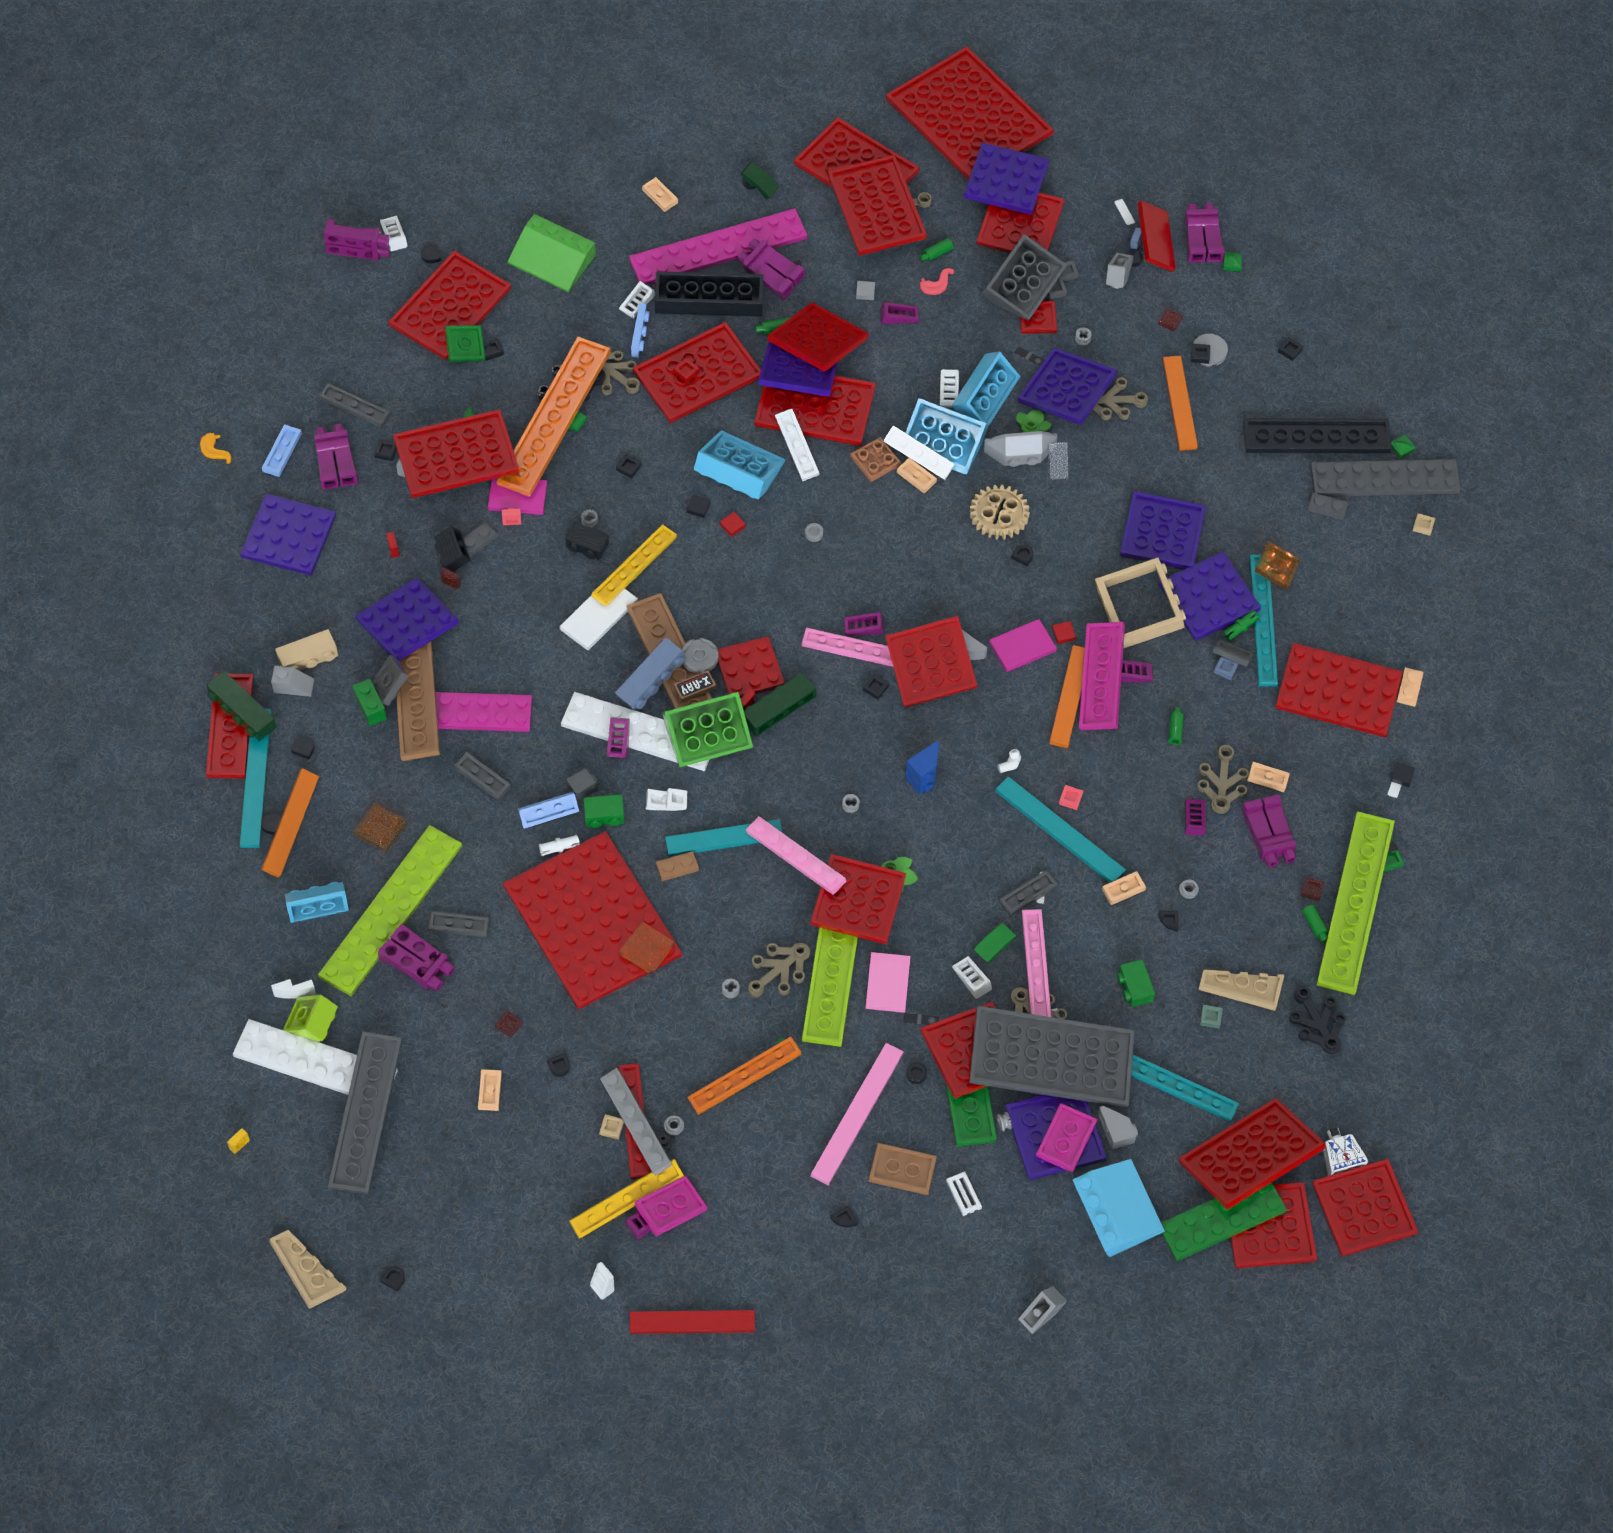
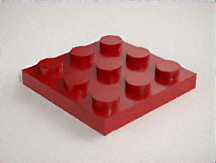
M769 636L717 649L718 665L728 694L739 692V696L742 698L749 689L758 694L774 690L777 686L785 684Z

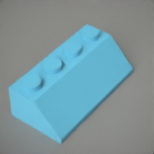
M1000 351L987 353L983 356L957 396L952 407L957 413L984 422L989 426L1021 376Z

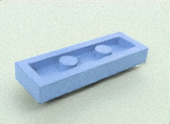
M639 303L631 345V355L639 358L640 351L643 352L644 350L642 337H646L647 326H645V322H649L650 311H647V304Z
M288 425L283 426L262 466L263 472L280 477L302 435L300 429Z
M570 792L518 808L523 828H527L579 812L574 792Z

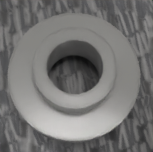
M1185 880L1179 886V892L1184 898L1191 899L1198 894L1199 887L1193 880ZM1186 888H1191L1192 891H1191V892H1188V891H1186L1185 889H1186Z
M670 1116L664 1122V1129L670 1135H678L684 1129V1122L679 1116ZM671 1124L678 1125V1127L675 1129L671 1128L670 1126Z

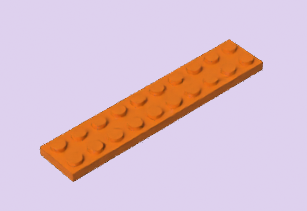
M577 337L514 449L519 473L498 478L496 481L497 485L529 497L532 495L610 355L611 350L609 347Z

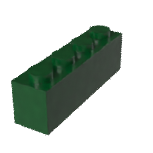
M225 671L206 684L208 697L213 702L217 701L225 714L229 713L238 726L242 725L251 738L255 737L258 741H261L276 728L275 719Z
M803 672L798 676L791 677L786 684L777 686L772 693L762 696L757 703L752 706L749 705L743 710L748 729L757 737L816 697V687Z

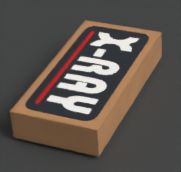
M707 670L675 683L674 689L681 702L716 689V684Z

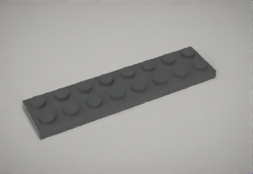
M1456 459L1311 462L1314 493L1324 496L1457 494L1461 491Z
M362 1031L328 1187L330 1189L369 1195L403 1041L401 1037Z

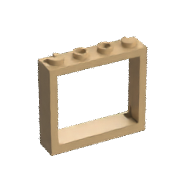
M1159 558L1095 579L1096 588L1109 622H1119L1106 588L1154 571L1158 573L1175 617L1124 634L1123 648L1184 628L1183 620L1186 619L1183 609L1179 610L1178 605L1180 602L1177 594L1173 595L1172 589L1174 587L1170 578L1167 579L1165 575L1167 574L1166 566L1164 563H1160Z

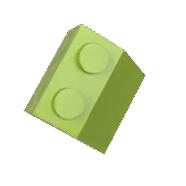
M321 994L297 997L283 1031L316 1042L323 1041L328 1034L327 1030L331 1022L335 1018L338 1006Z

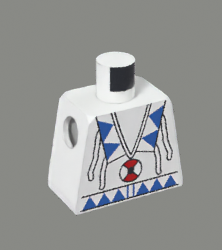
M1332 1128L1327 1131L1330 1140L1325 1142L1326 1148L1323 1150L1328 1176L1367 1165L1368 1160L1352 1134L1341 1136L1338 1128Z

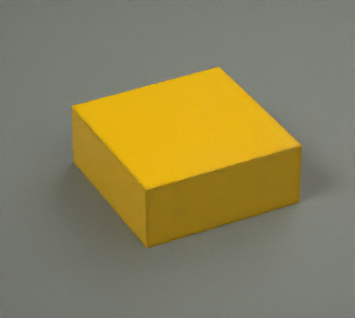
M241 1128L227 1143L229 1149L236 1154L250 1139L248 1133Z

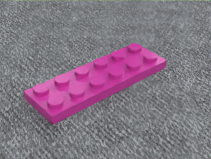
M1124 622L1087 624L1079 720L1080 730L1118 729L1125 633Z
M436 692L438 729L530 732L532 695Z

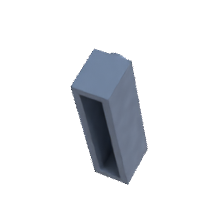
M665 638L615 694L630 709L635 711L642 709L648 698L656 694L659 686L671 677L672 672L684 663L685 654L674 643Z

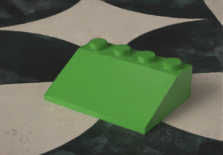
M534 214L524 227L507 263L569 293L595 257V242Z
M739 692L662 712L679 767L753 748Z

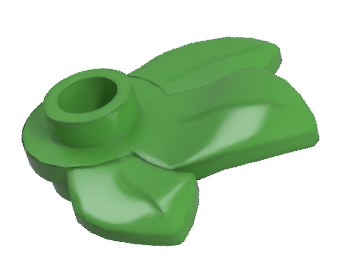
M1032 410L1029 414L1022 412L1017 414L1016 421L1021 425L1023 433L1046 432L1051 428V423L1044 421V414L1040 410Z
M898 857L894 861H886L881 866L907 873L904 885H911L918 881L917 875L909 869L912 864V859Z

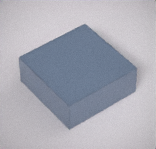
M1136 227L1131 239L1130 249L1138 250L1142 241L1141 228Z
M1221 656L1214 673L1231 680L1239 664Z

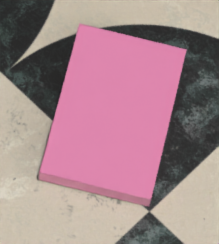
M871 952L866 1009L905 1013L910 956Z

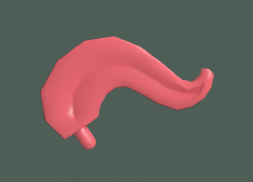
M951 268L942 270L937 282L925 281L922 278L920 290L929 295L941 294L948 286V275L954 274V270Z

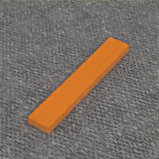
M1181 356L1163 357L1162 361L1179 451L1197 449V439Z
M1075 645L1072 647L1049 744L1064 748L1069 746L1082 691L1084 647Z
M303 768L300 769L261 870L277 878L281 876L319 776Z
M790 1036L688 1096V1100L699 1115L802 1055L801 1051Z

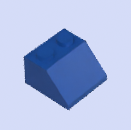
M938 741L907 760L905 779L919 795L924 791L929 792L934 787L939 752Z

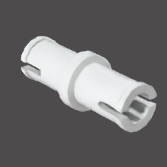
M577 835L563 839L555 838V841L539 844L541 856L555 852L563 853V850L580 845Z

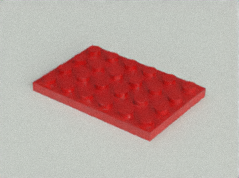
M838 117L794 159V165L831 188L832 185L828 178V171L891 155L896 156L906 184L919 173L917 165Z
M895 155L828 171V178L859 256L927 239L926 231Z
M454 250L388 323L393 329L442 359L447 360L448 351L445 327L479 325L511 290V284Z
M724 322L633 367V372L669 423H672L758 380L761 369L728 324ZM685 358H688L699 368V373L687 383L676 375L673 369Z
M835 375L830 397L764 386L754 426L781 431L775 415L792 409L804 436L861 446L876 383Z
M500 409L393 434L411 498L519 473L517 460Z
M1293 642L1275 708L1386 738L1403 671Z
M1275 1098L1181 1156L1179 1163L1228 1210L1321 1152L1326 1146L1325 1142Z

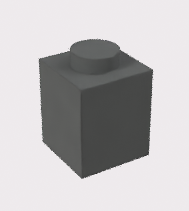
M586 768L566 779L567 789L569 792H574L577 802L596 792L597 779L593 773L589 774Z

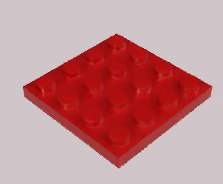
M1039 192L1032 215L989 204L977 239V245L1011 253L1025 234L1048 251L1065 199Z
M811 302L768 334L767 341L825 372L866 341L869 333Z
M958 616L885 636L904 708L978 688Z
M831 854L828 866L845 877L846 882L834 895L821 887L811 919V925L887 945L907 873Z
M993 1001L990 1002V1003L981 1005V1006H983V1007H989V1008H995V1009H996V1007H995ZM976 1008L924 1026L920 1030L954 1099L987 1087L969 1083Z
M1389 1159L1312 1181V1186L1341 1257L1418 1234L1417 1227Z
M1304 1182L1273 1185L1286 1207V1212L1230 1237L1235 1269L1317 1261Z

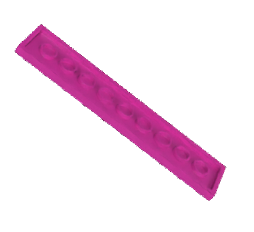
M794 208L630 255L629 261L638 282L641 281L646 285L656 283V271L695 272L736 260L742 251L750 255L752 250L749 249L748 245L753 239L760 242L764 240L767 242V245L774 249L807 239V233Z

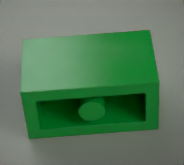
M367 679L353 685L354 697L368 726L386 720L385 708L371 680Z
M622 794L584 797L586 827L598 828L601 825L618 826L624 823Z
M1143 959L1120 965L1117 980L1119 984L1123 985V997L1126 1002H1129L1130 1007L1153 1002L1155 992Z

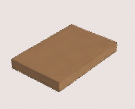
M877 1143L869 1182L928 1195L937 1156Z

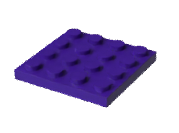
M982 142L964 192V198L1032 215L1050 159Z
M768 342L758 385L830 397L838 362L824 372L775 344Z
M1054 347L1018 396V401L1082 425L1116 377L1117 370Z
M1134 491L1120 556L1143 561L1159 558L1160 563H1164L1167 566L1182 569L1194 567L1206 505Z
M265 494L240 553L241 558L312 576L335 520L336 511Z
M1224 551L1195 564L1194 567H1188L1167 577V579L1170 578L1174 587L1172 589L1173 595L1177 594L1180 602L1178 605L1179 610L1183 609L1186 617L1183 620L1184 625L1195 641L1235 623V620L1241 619L1251 610H1254L1256 613L1261 610V606ZM1159 581L1158 585L1166 596L1162 583Z
M417 577L355 615L358 623L389 655H393L398 661L459 624L458 618Z
M1042 1095L1005 1105V1111L1009 1114L1012 1132L1028 1180L1068 1171L1036 1157V1153L1060 1103L1092 1117L1087 1101ZM1096 1125L1076 1168L1106 1161L1107 1157Z

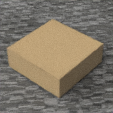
M1417 513L1413 531L1430 536L1435 518Z
M605 1114L599 1135L619 1140L624 1125L623 1119Z

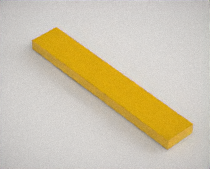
M662 524L592 592V598L607 607L677 538V534Z
M670 1160L673 1165L655 1176L653 1172L648 1173L569 1220L578 1238L584 1237L635 1206L636 1200L684 1177L676 1160Z

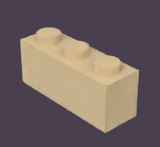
M329 629L275 649L280 666L293 667L299 671L305 668H313L318 663L331 661L338 656L337 647Z

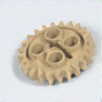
M994 485L992 490L987 486L986 492L981 489L980 495L975 494V499L971 501L970 518L972 519V525H976V530L982 529V535L986 532L989 533L988 538L995 535L996 540L999 538V535H1002L1004 540L1006 535L1013 538V532L1018 535L1020 529L1024 530L1030 514L1027 499H1023V494L1017 495V489L1012 492L1010 491L1011 486L1004 489L1003 485H1001L1000 489ZM1006 500L1003 504V510L1000 511L1002 501ZM1000 511L997 523L993 524L996 520V515Z

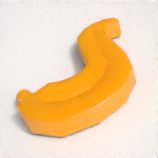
M214 433L204 435L200 441L202 454L211 459H226V463L230 464L231 454L228 451L214 448L216 439L220 438V435H214Z

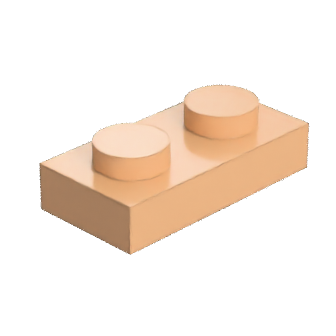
M656 177L642 186V190L664 212L678 204V198Z
M908 458L897 468V473L924 494L937 481V478L911 458Z
M1405 667L1397 702L1416 706L1423 677L1422 671Z
M1253 762L1247 781L1284 792L1290 773Z
M1137 871L1102 887V891L1110 905L1146 890V886Z
M481 1069L479 1110L499 1111L502 1070Z

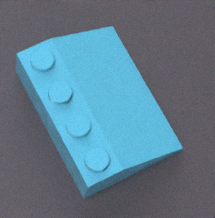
M918 399L905 433L955 464L952 470L967 475L989 426L979 420Z
M721 430L698 451L694 470L703 476L715 479L718 483H723L736 491H741L751 498L759 499L768 490L786 459Z
M1131 1159L1092 1170L1073 1179L1102 1246L1109 1257L1165 1232Z

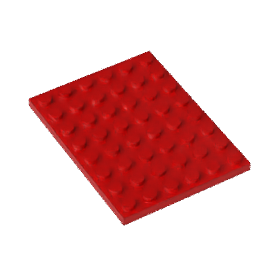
M968 47L961 49L886 94V100L968 180L982 142L1025 152L1054 133V129Z
M606 831L503 883V887L578 1010L682 956L679 947Z

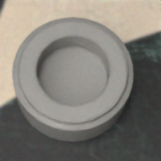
M817 523L807 525L805 537L812 542L821 540L823 537L822 526Z

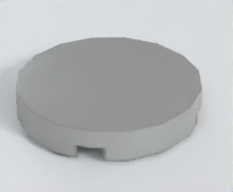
M1203 334L1194 340V344L1210 345L1209 364L1200 363L1201 365H1219L1226 359L1228 346L1220 336Z
M707 639L690 640L682 648L686 656L683 666L690 672L700 674L707 670L710 672L718 663L717 647Z

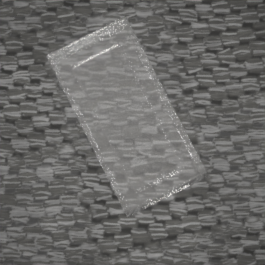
M1067 442L1048 443L1050 480L1069 479Z

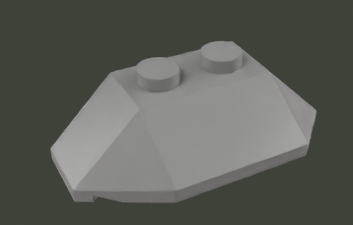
M1044 431L1003 434L992 439H985L984 452L1004 466L1035 465L1041 463L1056 447L1057 434Z

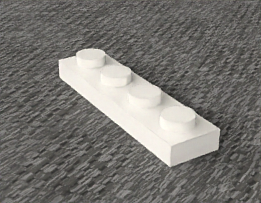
M789 409L775 415L802 482L818 476L819 471L793 410Z
M895 426L891 428L884 439L885 443L946 480L955 464Z

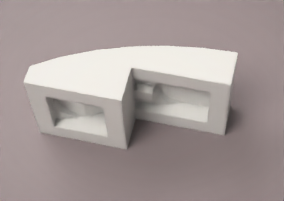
M668 788L667 791L648 789L646 792V810L677 811L686 810L687 808L686 790Z
M290 979L271 985L274 997L297 998L316 994L312 980L292 986Z

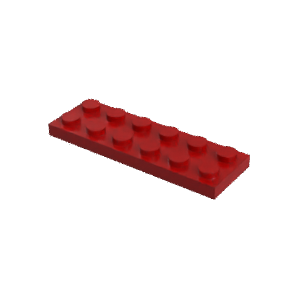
M228 674L252 697L253 674ZM212 701L206 777L245 778L249 735L242 725L238 726L229 713L225 714L217 701Z

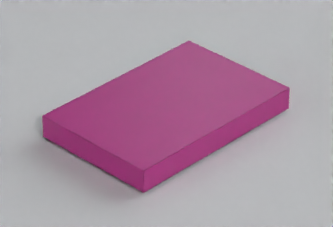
M498 478L492 479L488 510L502 511L508 508L520 509L521 513L543 515L547 480H539L532 495L529 497L497 485L496 481Z
M1040 619L989 640V644L1006 672L1052 654L1057 650Z
M1060 1103L1036 1153V1157L1073 1173L1098 1119Z
M687 1176L636 1200L634 1203L656 1237L704 1213L708 1209Z

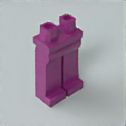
M1213 203L1204 204L1203 209H1198L1196 204H1188L1184 219L1186 224L1188 262H1204L1205 256L1206 262L1223 261L1225 251L1221 241L1217 216L1218 209H1215ZM1201 254L1198 258L1193 257V255ZM1210 254H1218V256L1211 257Z
M327 219L324 231L326 253L365 259L373 258V261H379V257L389 258L391 251L389 246L390 237L389 235L381 234L380 228L373 230L371 228L358 229L335 225V220Z
M753 239L748 245L752 253L749 255L742 251L738 255V261L743 265L747 273L763 274V284L784 301L794 290V287L806 276L805 269L778 253L771 246L767 245L766 241L762 240L760 242Z
M342 424L334 425V432L326 433L325 427L316 428L314 439L322 490L339 487L333 454L336 456L341 487L358 484L347 430H344ZM346 478H352L350 481L343 480ZM329 481H334L332 484L325 483Z
M1280 795L1263 798L1262 802L1261 799L1245 802L1242 814L1260 854V860L1265 861L1268 868L1278 865L1279 860L1277 857L1283 856L1287 864L1294 862L1296 859V842L1289 831L1281 806Z
M400 924L390 936V939L378 951L380 961L388 963L408 975L426 990L431 988L438 991L443 985V980L438 977L439 974L443 973L450 977L455 971L454 966L448 961L446 954H441L403 924Z

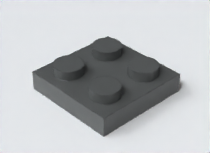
M389 655L372 682L382 704L387 706L395 699L398 690L406 682L408 676L398 659L393 655Z

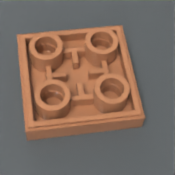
M881 437L850 453L852 460L870 482L901 466L900 460Z

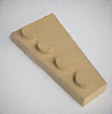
M1204 970L1198 990L1275 1011L1284 975L1268 976L1266 973L1248 975V972L1232 974L1229 971Z
M289 1230L270 1238L271 1246L309 1309L346 1291V1287L334 1278V1275L329 1270H326L320 1264V1261L315 1256H312Z

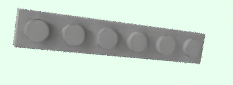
M615 1068L601 1077L600 1080L653 1174L656 1176L673 1164L620 1070Z

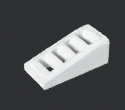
M393 216L380 220L384 234L392 237L389 240L391 251L406 248V238L398 217Z
M639 281L619 307V310L634 319L638 313L639 303L648 304L655 296V291ZM636 296H638L639 298H641L642 301H639L638 299H636ZM634 301L638 306L636 307L631 302ZM630 306L634 309V311L631 312L626 307Z
M941 370L940 406L953 408L952 404L956 400L959 390V371ZM944 398H954V400H944Z
M969 956L952 966L953 970L976 999L992 990L990 980ZM968 965L970 966V968L966 969L965 971H963V972L961 971L963 968L967 967Z
M601 1262L597 1264L590 1283L591 1288L600 1299H605L614 1292V1276Z

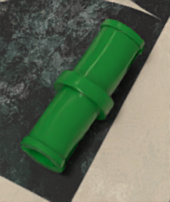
M1251 610L1241 619L1238 618L1235 620V624L1223 631L1224 636L1232 632L1227 637L1228 641H1232L1241 632H1246L1250 625L1260 619L1258 614L1251 619L1256 614L1254 610Z

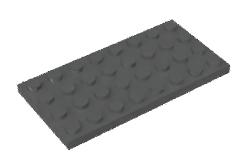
M977 1006L969 1083L1127 1108L1130 1094L1134 1030Z

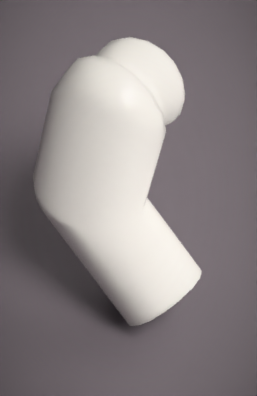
M1011 750L1008 761L998 764L1000 773L1011 771L1018 767L1021 761L1019 750Z

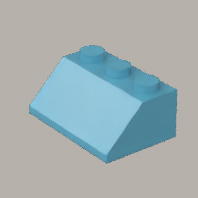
M332 882L321 887L312 886L306 890H293L285 894L291 923L349 911L343 882Z

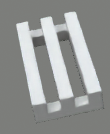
M965 1172L946 1179L963 1216L982 1209ZM960 1178L963 1179L975 1205H971L959 1180ZM953 1181L956 1182L958 1189L968 1208L965 1209L963 1202L953 1184Z

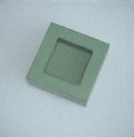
M1203 1005L1200 1025L1220 1029L1223 1008Z

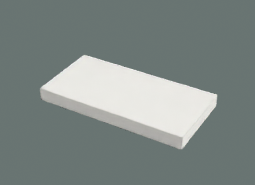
M624 589L605 607L592 598L591 595L560 626V630L586 650H589L628 612L626 605L637 602L638 598Z

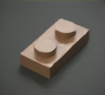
M693 851L656 862L661 881L699 871Z

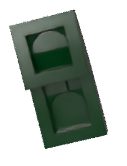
M750 162L741 173L751 187L756 186L766 199L770 198L779 187L762 168L753 162Z

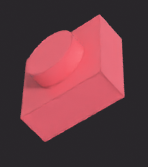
M515 508L502 510L503 525L521 524V510Z
M1065 785L1059 805L1077 810L1083 790Z

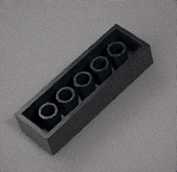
M656 271L655 313L762 316L763 274Z

